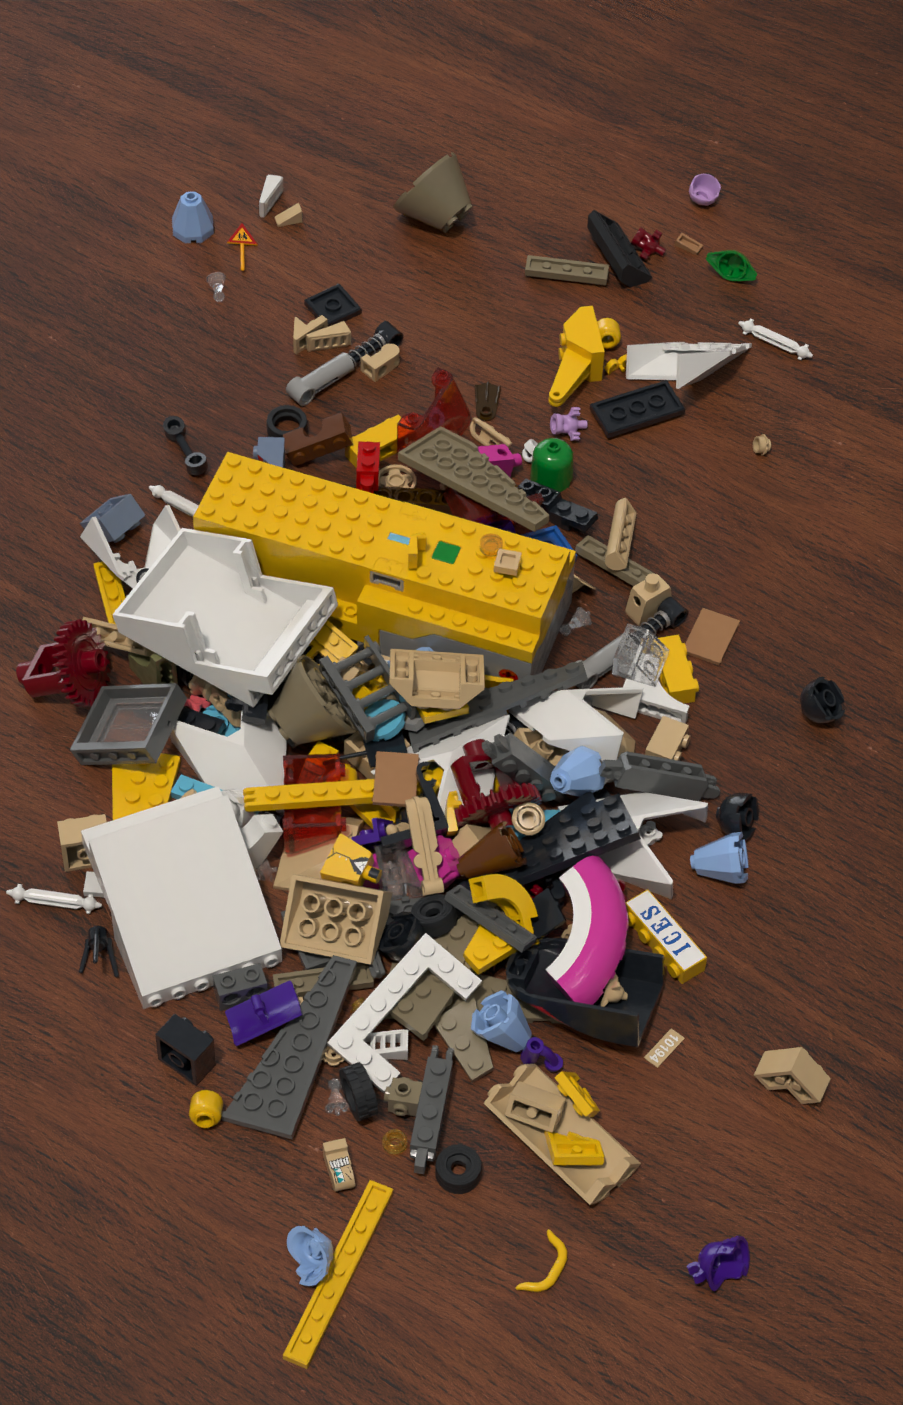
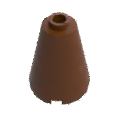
M506 821L499 823L458 858L459 863L456 866L462 877L466 876L468 879L490 875L522 867L527 863L526 857L522 859L520 855L524 851L514 830L511 827L506 829Z

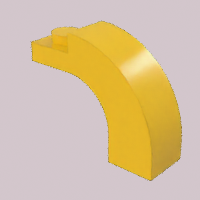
M490 874L469 879L473 903L489 901L497 904L507 917L534 934L531 918L538 917L537 910L532 898L521 884L501 874Z

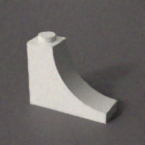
M636 653L623 688L644 687L637 713L658 719L666 716L686 724L689 705L683 704L671 697L661 686L657 676L658 658Z
M273 814L253 815L250 821L240 829L254 871H258L283 833Z

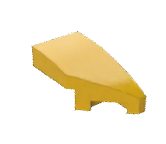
M426 533L411 535L408 548V569L417 568L418 550H426Z
M457 791L449 792L445 805L444 815L449 826L446 837L455 836L458 832L455 809L459 808V805L462 803L461 800H458Z

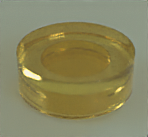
M486 534L480 539V551L486 556H497L499 548L503 549V540L496 534Z

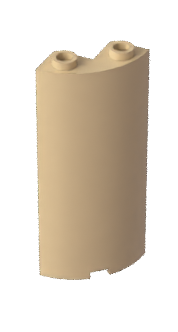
M536 1064L520 1065L515 1070L514 1078L510 1083L496 1084L489 1090V1097L484 1104L589 1205L595 1204L609 1196L610 1190L616 1185L620 1187L641 1164L592 1117L580 1116L573 1108L574 1102L569 1096H564L558 1089L557 1084ZM518 1081L565 1097L566 1100L560 1121L553 1132L567 1136L570 1131L582 1137L599 1140L604 1154L603 1165H553L544 1135L545 1130L505 1116L510 1094Z

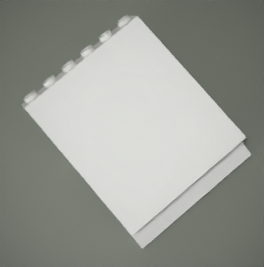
M182 528L115 610L113 618L118 632L246 704L255 707L264 693L273 695L297 659L303 654L336 609L338 602L333 587L262 575L252 539Z
M219 786L81 831L84 849L111 911L114 939L143 1009L157 1007L163 1002L183 998L185 995L195 991H204L208 987L213 986V975L259 963L262 968H270L282 962V948L228 794L222 795Z

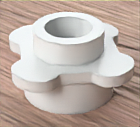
M648 821L639 829V834L647 845H653L662 838V832L657 830L656 824L653 821Z

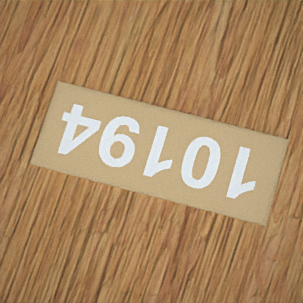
M671 1028L644 1058L658 1068L685 1038Z

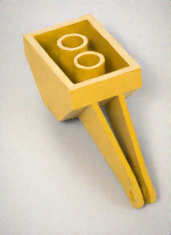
M593 306L580 307L563 324V333L559 335L562 348L558 349L559 360L562 361L549 392V404L554 407L561 406L584 380L589 382L602 381L605 351Z

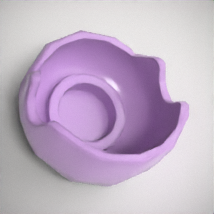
M704 173L696 175L690 184V198L698 205L708 206L718 198L721 185L712 175Z

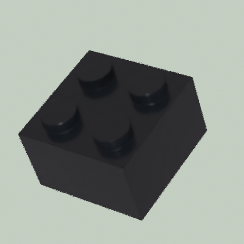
M174 1013L155 1034L158 1060L196 1086L216 1065L213 1037L208 1032L200 1031L194 1027L189 1019L181 1018Z

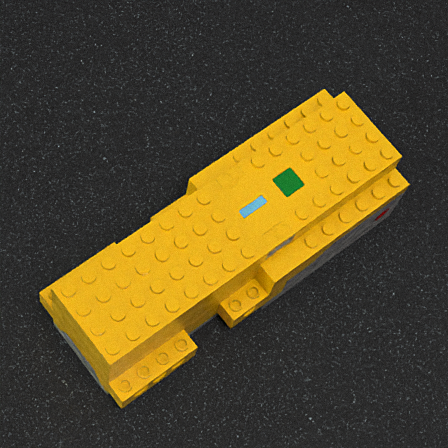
M227 452L193 516L194 530L252 539L262 575L333 587L338 606L327 620L349 639L356 640L358 646L364 643V637L369 635L373 642L376 641L378 643L381 655L390 657V649L416 650L420 647H430L435 652L484 655V675L512 678L515 681L526 675L540 674L572 602L576 551L230 452ZM416 533H426V550H418L417 568L408 569L410 537ZM499 548L522 552L517 576L494 572V564Z

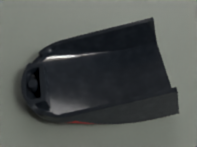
M567 938L541 939L539 944L529 947L522 953L517 950L511 955L506 964V981L509 989L516 997L549 1017L591 1037L617 1044L639 1046L664 988V955L625 948L623 958L619 960L615 972L618 976V982L628 994L626 1000H619L618 1002L608 1001L605 1007L601 1006L604 993L593 1005L569 1001L551 981L545 969L560 955L568 941Z

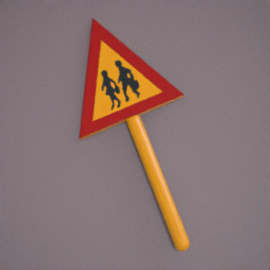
M241 223L227 243L240 244L241 271H244V245L257 246L258 244L243 223Z

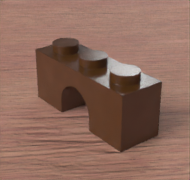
M343 413L323 419V428L314 437H309L303 428L283 434V438H285V454L293 466L353 445L351 426Z

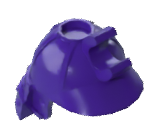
M735 1236L724 1241L711 1242L705 1245L699 1253L698 1262H692L687 1265L688 1272L692 1275L695 1284H699L707 1279L711 1290L716 1291L725 1279H739L742 1275L747 1276L750 1261L748 1242L744 1236Z

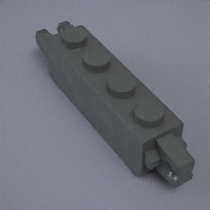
M509 733L506 736L497 734L494 736V742L491 743L488 740L482 742L483 751L492 759V764L520 785L522 783L535 785L543 802L555 800L561 803L568 799L566 794L554 790L550 782L555 766L513 734Z
M626 751L621 753L617 760H603L599 767L600 776L614 780L615 787L693 801H699L701 797L714 799L720 795V789L716 786V777L705 774L700 764Z
M433 1045L431 1056L427 1059L410 1143V1158H415L414 1173L424 1174L427 1161L436 1160L452 1078L454 1048H448L445 1056L446 1059L437 1058L439 1047Z

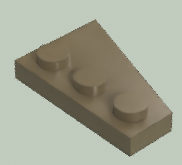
M474 995L441 1014L438 1023L433 1025L447 1047L454 1048L453 1056L472 1083L493 1071L486 1039L476 1035L471 1030L472 1014L477 1009Z

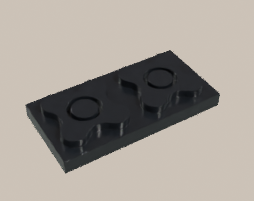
M667 380L590 404V410L607 438L685 414L684 406Z

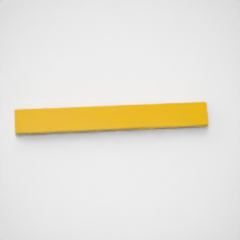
M372 1180L369 1181L333 1253L328 1274L323 1277L322 1281H319L283 1354L284 1360L308 1369L393 1195L392 1188Z

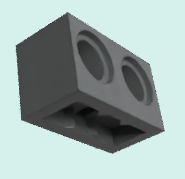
M260 963L213 975L214 993L220 1011L230 1009L251 999L253 995H259L267 991V981Z

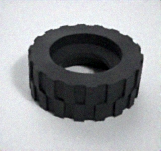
M357 1062L340 1068L339 1076L343 1093L356 1121L378 1115L376 1095L363 1064Z

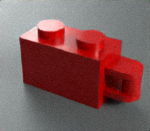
M358 441L356 489L374 493V491H378L380 442Z

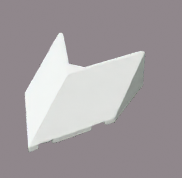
M685 342L627 345L626 379L676 380V388L680 389L703 380L750 349L752 343L698 342V344H688Z
M165 505L153 524L144 568H150L181 530L170 505ZM92 517L80 537L117 577L134 588L137 585L136 575L144 568L137 569L134 561H129L128 564L120 561V554L112 553L97 518Z
M644 687L552 691L548 697L542 700L536 697L527 701V706L520 708L517 705L508 711L530 730H537L543 735L542 740L549 745L568 751L585 746L598 752L602 758L599 759L600 761L617 760L624 732L592 706L635 719Z
M268 710L265 725L241 721V729L228 737L176 721L170 734L171 741L203 783L214 787L219 786L222 790L235 789L242 792L243 789L249 787L286 785L287 742L280 734L279 728L270 717ZM285 809L276 810L277 813L285 815Z
M510 715L502 716L478 727L472 728L468 726L460 735L454 737L449 734L440 738L439 744L433 745L431 742L419 747L420 752L413 753L412 746L407 748L408 753L419 754L420 760L418 764L425 761H435L444 770L437 797L443 813H445L447 797L451 791H457L458 800H461L462 805H464L450 768L454 761L465 756L462 747L473 740L484 739L492 743L494 742L495 735L500 734L504 736L506 727L509 724ZM375 769L370 772L375 778ZM494 769L472 771L475 782L481 788L480 796L481 793L489 796L490 789H494Z
M646 792L620 795L638 832L644 820L682 813L703 822L707 820L708 803ZM568 805L558 806L559 811ZM641 836L640 840L599 855L617 879L672 899L673 880Z

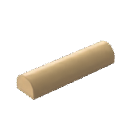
M626 497L618 500L615 505L605 564L612 570L625 569L628 563L636 511Z
M83 617V620H87V623H92V628H97V635L101 634L100 643L105 642V646L149 657L155 653L119 633L116 624Z

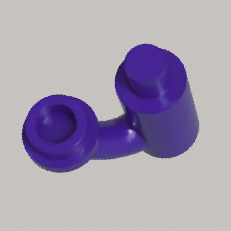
M532 1037L527 1041L520 1056L523 1064H535L541 1055L545 1057L544 1065L548 1071L556 1072L562 1068V1058L550 1048L544 1046L541 1039Z

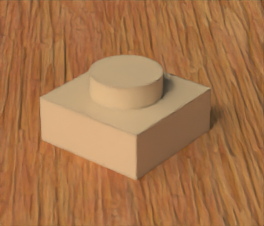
M499 548L494 564V572L517 576L522 552Z

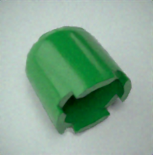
M548 438L538 443L533 451L530 480L559 492L569 488L570 482L573 479L574 455L571 447L565 441L558 438Z

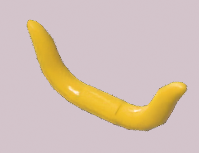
M547 1230V1237L549 1242L557 1249L558 1257L548 1276L541 1282L521 1283L516 1286V1290L541 1292L549 1289L557 1281L567 1261V1249L564 1243L551 1230Z

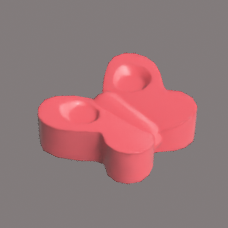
M191 695L184 706L200 712L201 708L211 706V702L197 695Z

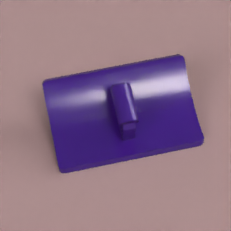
M287 981L259 995H253L251 999L226 1010L225 1014L232 1031L234 1044L238 1046L301 1016L302 1010L292 981Z

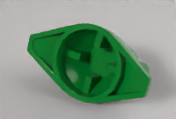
M724 250L707 254L706 260L723 278L729 281H753L756 279V270L752 267L749 259L741 252Z

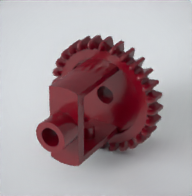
M82 619L68 621L60 626V630L56 632L58 635L54 638L56 643L40 645L32 661L21 662L17 665V678L32 698L68 693L65 698L69 699L71 704L83 708L91 707L101 687L108 686L106 682H110V678L107 676V673H111L110 669L107 668V664L110 663V660L106 658L108 651L103 650L105 642L100 643L101 634L97 635V628H92V623H87V620ZM53 667L59 668V671L51 673Z
M484 739L473 740L462 747L465 756L460 757L450 766L464 804L459 805V808L455 809L458 831L466 824L488 827L492 830L503 821L507 822L506 829L510 827L514 829L512 814L515 808L526 802L535 803L539 806L542 801L535 785L522 783L520 786L519 783L492 764V759L482 749ZM494 769L500 785L499 792L494 793L490 789L489 796H485L484 793H481L480 796L481 788L475 782L472 771Z

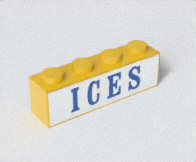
M648 889L625 902L628 913V925L638 932L640 940L645 944L647 943L653 953L664 955V964L673 978H677L683 984L705 971L706 955Z

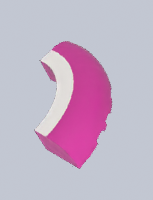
M599 856L584 858L559 877L565 891L572 900L573 925L564 949L555 961L545 969L553 984L569 1001L593 1005L604 993V987L616 974L615 969L625 952V940L629 924L625 897L611 869Z

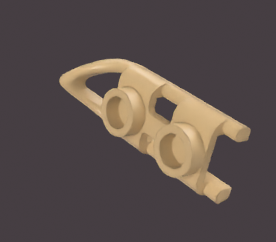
M476 417L472 419L470 424L471 435L481 444L489 446L492 440L496 445L504 444L509 449L511 448L512 442L508 437L495 431L494 427ZM476 423L482 427L479 436L475 432Z

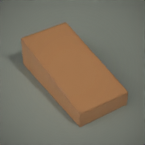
M683 233L679 235L674 246L695 255L703 248L701 243Z

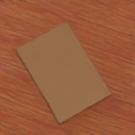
M702 608L685 643L687 654L720 665L740 625V620Z
M377 751L375 755L376 768L372 798L373 805L406 807L405 800L416 796V768L420 760L419 754Z

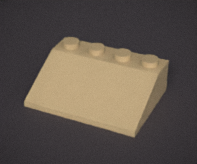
M292 874L280 946L329 957L335 955L372 965L388 919L393 892Z

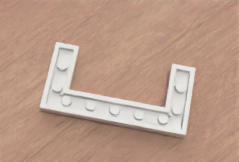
M426 933L327 1042V1045L350 1065L357 1062L362 1063L371 1083L383 1093H385L386 1086H391L393 1077L398 1078L401 1073L365 1043L364 1040L421 976L429 970L465 1001L482 983L480 978Z

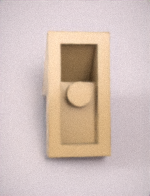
M321 315L305 325L295 317L293 344L296 355L306 349V335L328 327V319Z

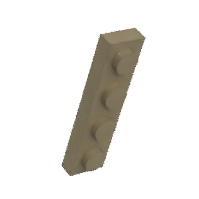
M532 255L527 256L525 267L526 276L600 285L607 284L609 265Z
M589 535L576 545V553L632 586L644 581L648 574H655L629 558L625 569L612 570L608 568L605 564L607 546Z
M357 963L358 966L349 990L374 987L373 977L371 976L368 964ZM324 968L273 974L274 987L287 981H292L298 997H304L316 984L318 976Z

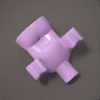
M571 407L568 415L556 413L552 415L550 429L553 434L568 433L571 441H579L580 432H577V430L586 429L587 421L578 420L577 416H580L579 407Z

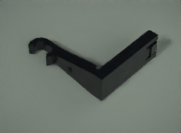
M421 762L416 768V777L423 797H426L430 803L436 836H447L449 826L433 790L437 780L432 778V780L427 781L424 779L421 771L427 770L430 762ZM410 829L380 837L381 844L379 849L381 855L413 846Z

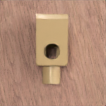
M648 574L644 581L633 586L631 589L625 613L638 626H641V623L647 622L648 618H654L659 605L666 598L671 597L670 586L658 574Z

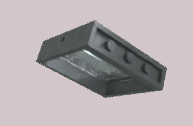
M177 683L102 686L70 751L81 765L157 763L188 698Z

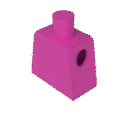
M507 445L478 447V451L481 454L485 453L489 457V462L492 465H497L509 477H511L513 467L522 465L521 455L519 453L512 454Z

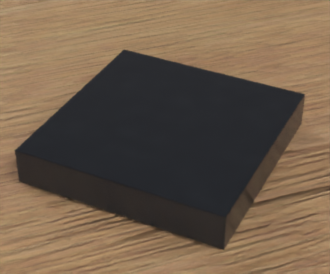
M340 284L304 300V305L316 318L323 315L328 319V327L362 314V308Z

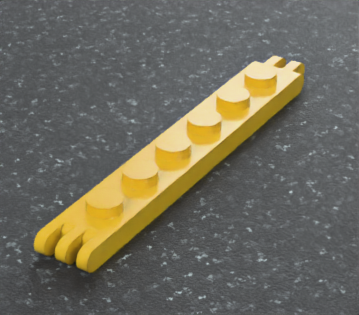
M375 779L249 787L243 789L244 808L247 812L370 804L373 803ZM417 781L416 796H419L420 789Z

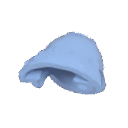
M296 1226L291 1229L287 1236V1248L291 1256L300 1264L296 1269L297 1275L301 1277L299 1284L304 1286L316 1285L328 1274L330 1263L333 1259L332 1241L317 1228L310 1230L305 1226Z

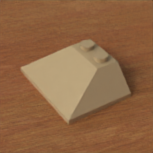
M390 649L389 683L411 706H416L420 709H428L429 707L440 708L445 711L460 709L484 690V655Z
M294 809L273 888L289 891L292 874L321 879L320 871L339 834H343L352 840L353 836L360 835L359 831H362L364 820Z

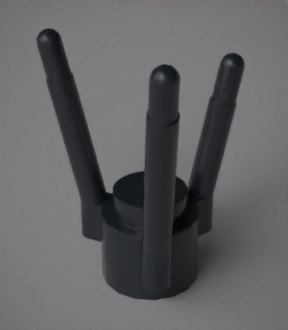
M93 926L89 929L88 939L85 940V948L80 963V974L84 972L90 948L93 950V963L97 964L99 951H103L106 947L114 976L116 978L119 977L112 948V939L108 938V930L105 927Z

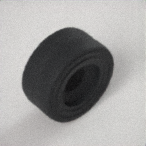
M442 894L427 895L419 899L411 909V913L420 921L425 933L431 938L448 933L457 922L454 906L445 901V895Z
M466 1145L448 1146L441 1151L436 1160L435 1175L437 1182L449 1193L464 1194L470 1192L480 1181L481 1159L475 1150ZM456 1164H460L465 1167L466 1171L462 1174H455L451 1168Z

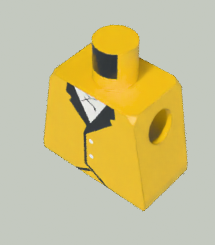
M339 834L320 871L321 879L362 886L365 880L377 884L382 876V870L372 867L374 858L369 850L345 835Z

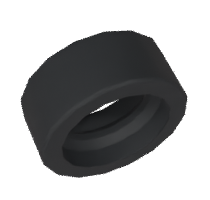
M290 405L278 406L268 414L266 421L268 437L283 438V434L291 432L282 431L275 427L277 423L284 420L298 423L300 426L296 429L303 428L307 433V417L300 408Z

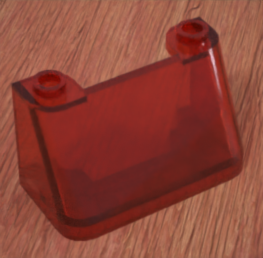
M437 367L432 374L431 381L435 386V399L423 416L414 412L407 413L397 423V459L398 452L440 426L462 436L470 424V410L450 372Z
M340 754L283 756L284 785L341 781V777H346L345 763H340ZM341 806L284 809L283 836L285 854L301 852L336 839L339 834L346 832V817H342Z

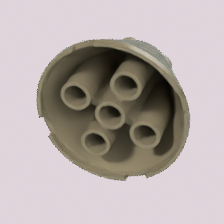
M452 152V157H449L447 154L427 169L413 182L415 187L408 192L405 191L396 201L393 208L399 213L441 231L443 230L444 233H447L457 220H463L473 206L471 205L456 154Z
M301 655L294 664L272 709L268 711L270 717L281 726L279 728L280 734L286 740L290 738L298 746L358 731L321 674L319 665L310 657Z

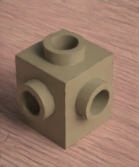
M393 1077L391 1087L386 1086L384 1101L388 1102V1112H393L399 1116H416L423 1082L413 1081L406 1077Z

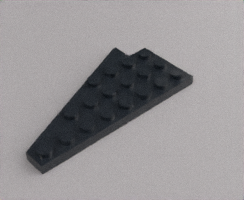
M590 791L547 820L541 831L534 835H526L519 840L524 850L520 853L521 858L526 857L527 860L525 865L494 874L508 876L519 884L525 885L571 867L586 857L599 856L641 838L619 793L596 802ZM467 878L460 885L471 891L469 879Z

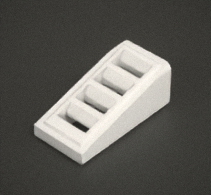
M268 175L266 177L259 201L260 217L264 218L283 192V177Z
M408 1030L371 1033L364 1040V1042H370V1047L384 1059L408 1060ZM375 1042H380V1049H375ZM385 1042L390 1043V1048H385ZM395 1043H400V1046L395 1047Z

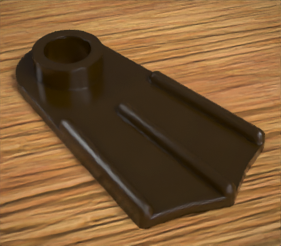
M489 382L479 385L475 384L476 416L478 419L491 421L495 418L501 386Z

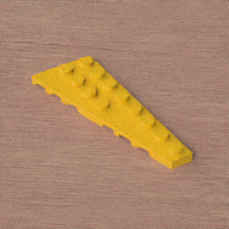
M161 753L157 763L112 764L113 820L170 802L171 790L174 787L181 762L180 756Z

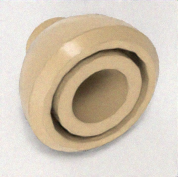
M526 802L515 808L512 814V823L520 834L534 835L544 827L545 814L537 804Z

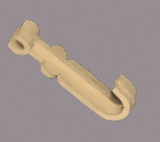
M414 796L411 799L405 800L413 850L418 853L413 859V864L415 867L422 869L423 880L421 881V890L423 896L444 892L442 878H438L437 865L442 862V856L439 852H434L438 844L431 806L426 797L419 798Z

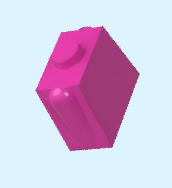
M438 835L436 836L438 846L434 852H439L442 856V862L437 865L438 878H442L445 890L461 876L456 866L459 863V853L454 847L451 838H444V836ZM412 849L408 851V855L413 864V859L418 853ZM413 864L421 883L423 880L422 869L415 867Z

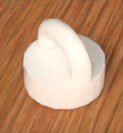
M529 439L524 444L525 448L522 451L523 459L529 463L532 462L533 451L538 444L533 439Z

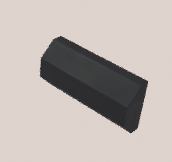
M593 210L588 215L587 228L620 281L629 287L647 283L652 278V275L620 225L616 221Z

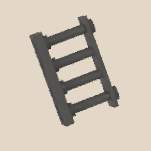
M369 635L364 637L363 650L338 663L332 662L328 655L319 659L321 674L366 743L374 740L377 725L403 712H406L410 720L415 718L417 707L411 706L389 683L390 668L381 655L378 643L376 641L373 642ZM368 657L371 658L376 666L350 681L343 680L340 675L344 669ZM380 675L388 684L362 699H355L352 694L353 689ZM392 693L400 703L372 718L370 716L367 717L364 713L365 707Z

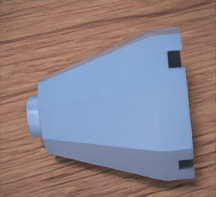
M186 192L183 194L172 216L173 236L184 243H191V240H196V243H202L214 234L213 215L202 196L197 192Z
M580 746L564 754L551 774L550 782L554 790L580 797L591 791L594 793L602 789L605 777L600 776L599 767L601 766L599 759H602L600 754L585 746Z
M731 833L695 849L694 855L690 856L691 868L695 869L698 875L735 884L745 883L748 879V873H744V868H748V855L745 839L740 840L743 837V833Z
M502 990L486 997L481 1002L484 1007L480 1011L476 1009L472 1014L471 1030L476 1035L512 1051L518 1052L523 1050L527 1041L531 1038L532 1032L518 1000L513 995L507 994Z

